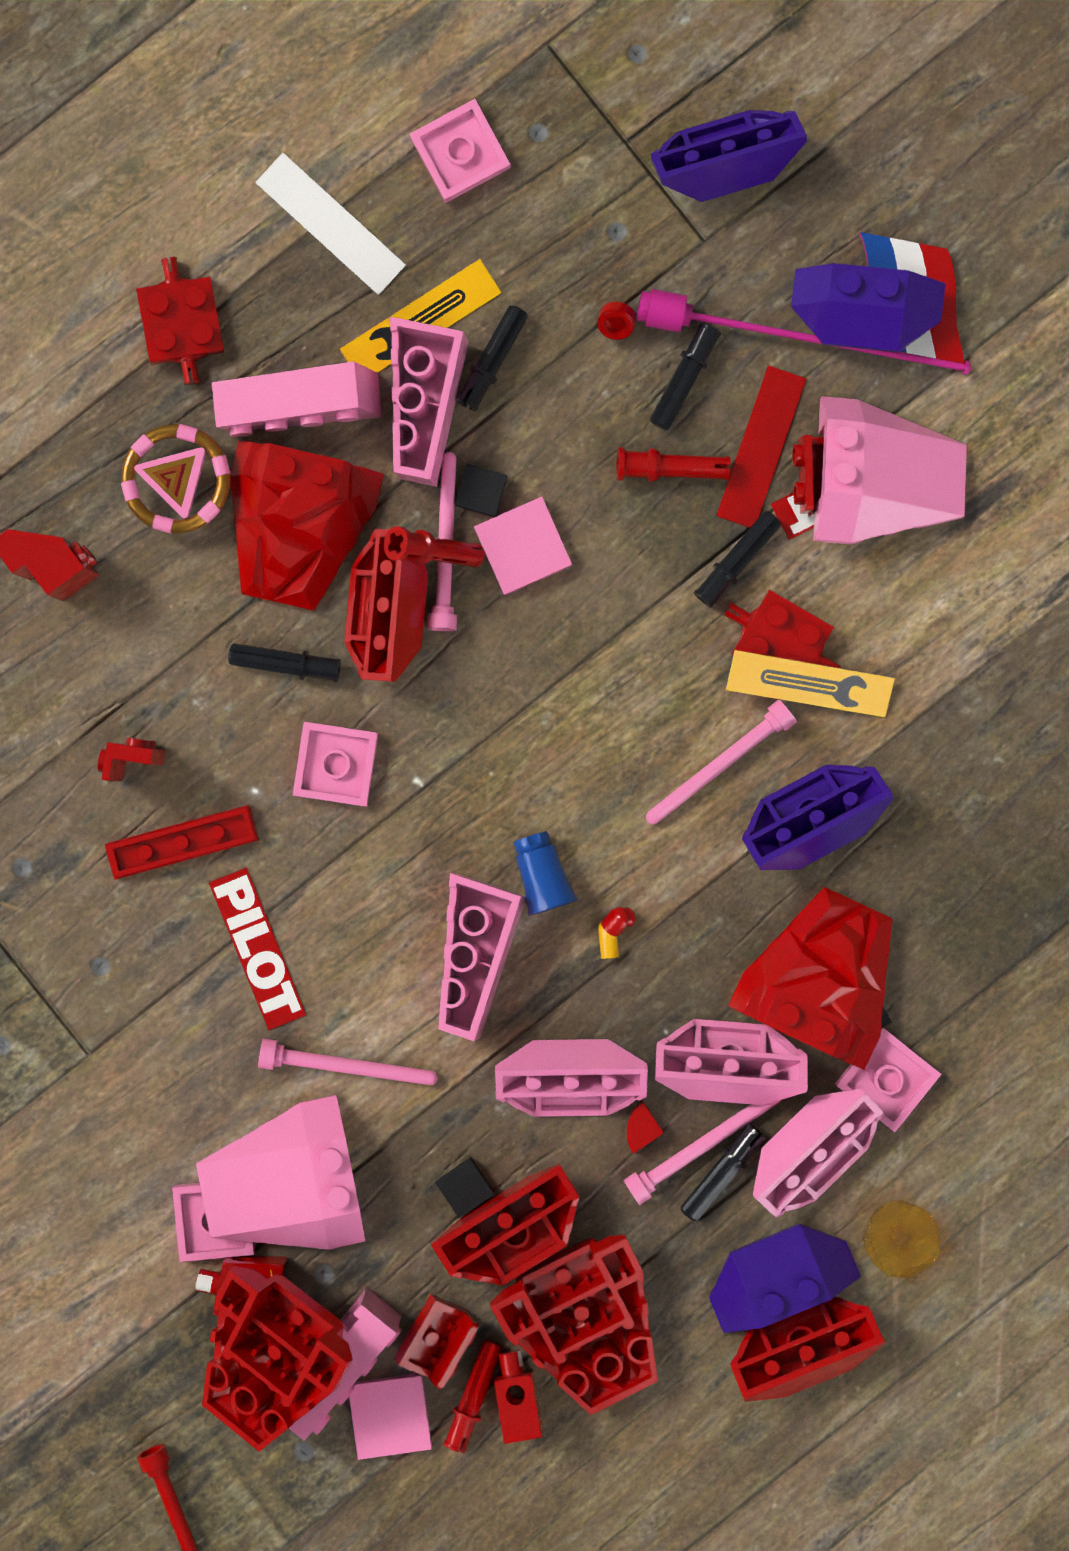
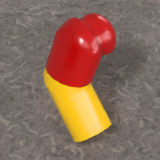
M620 906L614 908L600 922L598 933L601 959L619 957L617 937L626 927H632L636 920L635 913L631 908H622Z

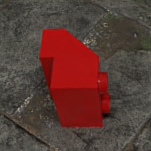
M7 529L0 534V558L11 573L28 580L35 578L48 596L65 601L99 576L93 567L98 563L85 545L81 546L77 541L72 543L58 536Z

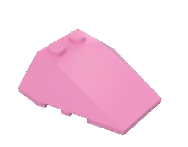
M821 396L818 434H824L822 492L820 499L815 505L814 541L851 545L882 535L885 537L894 535L899 531L916 527L918 529L964 517L966 444L858 399Z
M336 1095L299 1102L289 1108L288 1111L271 1121L265 1122L247 1135L236 1139L196 1163L210 1238L327 1250L365 1242L352 1167Z

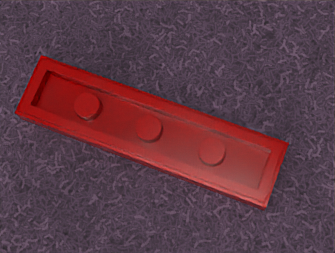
M245 805L104 845L113 878L117 880L259 841V836L250 805Z

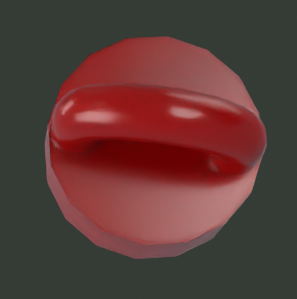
M622 302L607 303L600 310L597 321L598 329L609 339H625L633 332L636 312L633 308Z

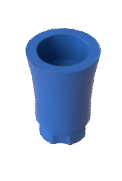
M547 831L527 836L514 842L517 855H519L515 858L525 890L528 916L549 911L578 900L568 882L555 845H551Z

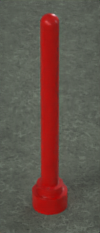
M164 1444L150 1447L137 1456L140 1468L143 1473H147L149 1478H153L181 1550L198 1551L167 1473L170 1457Z

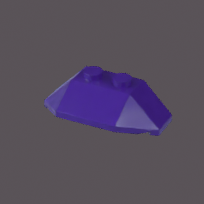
M748 110L676 132L659 150L651 153V160L661 185L704 202L774 181L807 142V135L795 111H785L782 114L775 111Z
M836 263L796 269L791 308L823 345L899 353L931 328L941 323L946 284L909 270Z
M824 765L761 799L751 818L748 829L745 830L742 836V840L760 870L801 869L865 835L894 797L875 767L865 766L860 768L847 765Z
M798 1223L730 1251L716 1284L709 1295V1299L723 1333L759 1329L833 1299L860 1278L861 1275L846 1240Z

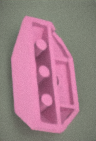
M693 1019L674 1031L666 1039L663 1038L657 1042L655 1080L691 1100L766 1105L807 1092L808 1060L807 1054L800 1048L797 1049L788 1039L765 1024Z
M609 1039L532 1040L495 1065L496 1099L503 1103L508 1102L514 1108L534 1117L608 1116L629 1106L635 1100L640 1101L647 1097L648 1067L646 1062Z
M862 1089L813 1097L762 1147L753 1196L776 1218L784 1215L785 1211L795 1210L815 1202L868 1150L876 1132L877 1122L881 1120L884 1112Z

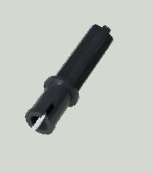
M509 306L477 364L475 366L471 365L469 368L471 374L459 396L456 397V401L465 408L469 405V410L476 412L490 384L496 383L495 375L528 318V314L517 306Z
M701 322L699 324V328L688 349L681 352L682 360L650 417V422L660 429L668 430L671 427L701 369H706L708 366L706 360L717 339L720 338L721 333L706 323Z
M765 511L720 563L716 562L713 565L715 569L700 587L693 592L694 595L706 606L712 608L713 604L730 584L735 585L738 582L736 577L780 528V520L774 514Z
M234 643L231 645L228 654V661L231 665L298 675L300 680L310 677L338 682L340 675L341 659L309 655L308 651L305 650L303 654Z
M750 1123L746 1125V1128L729 1148L724 1147V1155L681 1205V1211L690 1220L698 1221L740 1169L746 1170L748 1167L746 1162L761 1144L767 1140L765 1135L758 1129L755 1130V1127Z

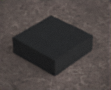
M466 463L455 506L496 517L507 475Z
M471 1157L435 1182L459 1218L494 1195V1190Z

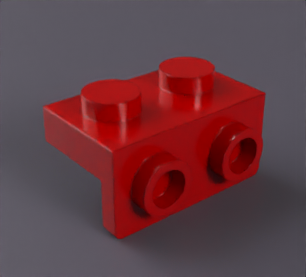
M803 435L798 439V444L793 445V466L799 467V482L794 483L793 499L795 505H800V514H815V505L821 497L824 437Z
M127 737L126 744L107 742L106 749H101L97 768L99 772H102V780L123 781L126 761L149 765H163L166 750L155 749L156 741Z
M430 1294L396 1353L394 1360L398 1366L428 1377L436 1388L442 1390L447 1381L454 1376L458 1362L466 1348L473 1343L479 1325L467 1309Z

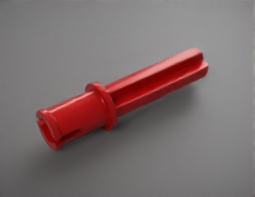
M485 1340L482 1342L460 1404L453 1408L452 1412L455 1416L443 1445L455 1452L460 1450L461 1453H466L475 1423L481 1420L479 1411L499 1360V1354L502 1352V1346L494 1341Z

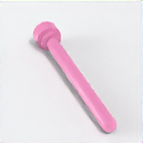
M452 452L444 453L441 466L438 535L440 539L453 540L457 463L456 455ZM437 561L436 605L432 606V611L427 617L428 630L457 631V615L454 614V607H450L452 564Z
M780 699L767 708L769 712L764 715V721L648 811L646 814L647 822L652 825L657 824L772 732L778 733L782 729L786 732L795 725L797 721Z
M265 1038L262 1039L258 1068L273 1070L274 1067H281L282 1064L423 1085H434L438 1080L436 1072L431 1070L284 1049L285 1045L278 1044V1040Z
M781 1100L766 1105L750 1104L647 1174L644 1171L640 1174L634 1172L623 1181L638 1204H643L652 1198L651 1193L656 1190L654 1186L779 1104Z

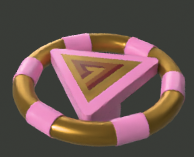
M169 424L148 431L131 446L122 466L121 487L129 508L144 524L155 530L170 534L186 533L208 524L221 511L229 493L231 473L226 455L217 442L208 434L191 426ZM177 438L201 446L200 448L138 464L140 458L155 443L164 439ZM207 452L211 457L217 478L215 492L212 499L196 515L189 517ZM135 472L184 519L175 520L151 512L140 500L135 481Z

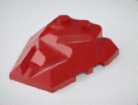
M238 441L230 474L241 594L315 611L337 576L338 569L347 554L356 545L361 531L376 512L384 474L365 467L352 465L345 460L271 443L260 444Z
M823 887L792 920L787 928L743 972L728 1006L807 1045L865 1070L881 1035L893 918Z
M625 1235L608 1236L600 1241L594 1238H587L516 1277L515 1284L503 1289L490 1302V1307L507 1339L515 1346L518 1344L532 1357V1362L540 1369L544 1368L557 1380V1385L590 1415L658 1382L653 1341L648 1321V1305L644 1293L643 1270Z
M234 1266L229 1269L215 1297L214 1310L219 1311L217 1327L211 1330L210 1342L215 1344L213 1359L207 1362L202 1406L260 1452L339 1387L353 1358L348 1342L342 1339L344 1328L342 1321L290 1280L278 1274L266 1279L256 1270Z

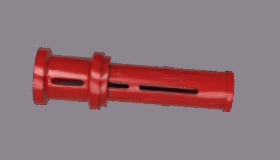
M618 447L616 480L623 481L624 477L647 478L648 482H654L659 479V476L729 480L731 468H728V465H731L730 456L660 454V451L656 450V448H650L648 452L626 451L624 447Z
M394 526L389 529L384 539L385 554L393 561H402L406 558L415 564H426L433 560L479 567L485 558V552L481 550L483 547L480 544L435 538L426 530L409 532L404 527Z

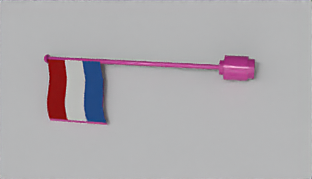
M860 232L859 235L863 242L868 267L909 270L946 284L941 323L931 328L899 353L848 347L839 348L960 370L962 375L970 373L972 366L969 361H964L957 328L956 279L948 249ZM652 289L651 292H641L636 321L645 322L646 327L680 333L682 326L689 327L691 319L822 344L815 335L692 312L693 304L686 303L687 295Z

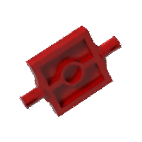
M166 257L161 259L165 281L154 286L136 288L149 361L151 365L167 362L181 364L184 385H191L190 370L195 385L200 383L196 361L205 356L225 353L210 276L191 280L180 278L177 257H170L172 272H170Z
M768 590L761 604L751 613L731 602L728 608L740 614V617L728 610L723 615L743 626L740 639L733 649L732 655L737 650L811 664L827 665L834 668L841 667V665L822 655L824 644L834 627L771 590Z

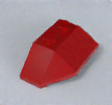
M374 529L370 536L371 540L362 549L351 567L344 642L353 662L359 669L358 674L362 680L396 682L422 648L428 571L424 564H415L406 558L402 561H393L386 556L384 539L389 529Z
M559 1163L527 1176L467 1213L431 1242V1246L450 1277L465 1278L503 1286L567 1246L580 1195Z
M834 1297L829 1301L766 1327L748 1330L730 1366L745 1402L785 1398L855 1369L885 1345V1341L870 1307L861 1304L857 1305Z

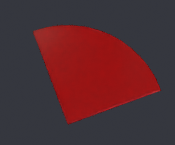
M643 1100L632 1110L627 1123V1141L633 1154L664 1133Z

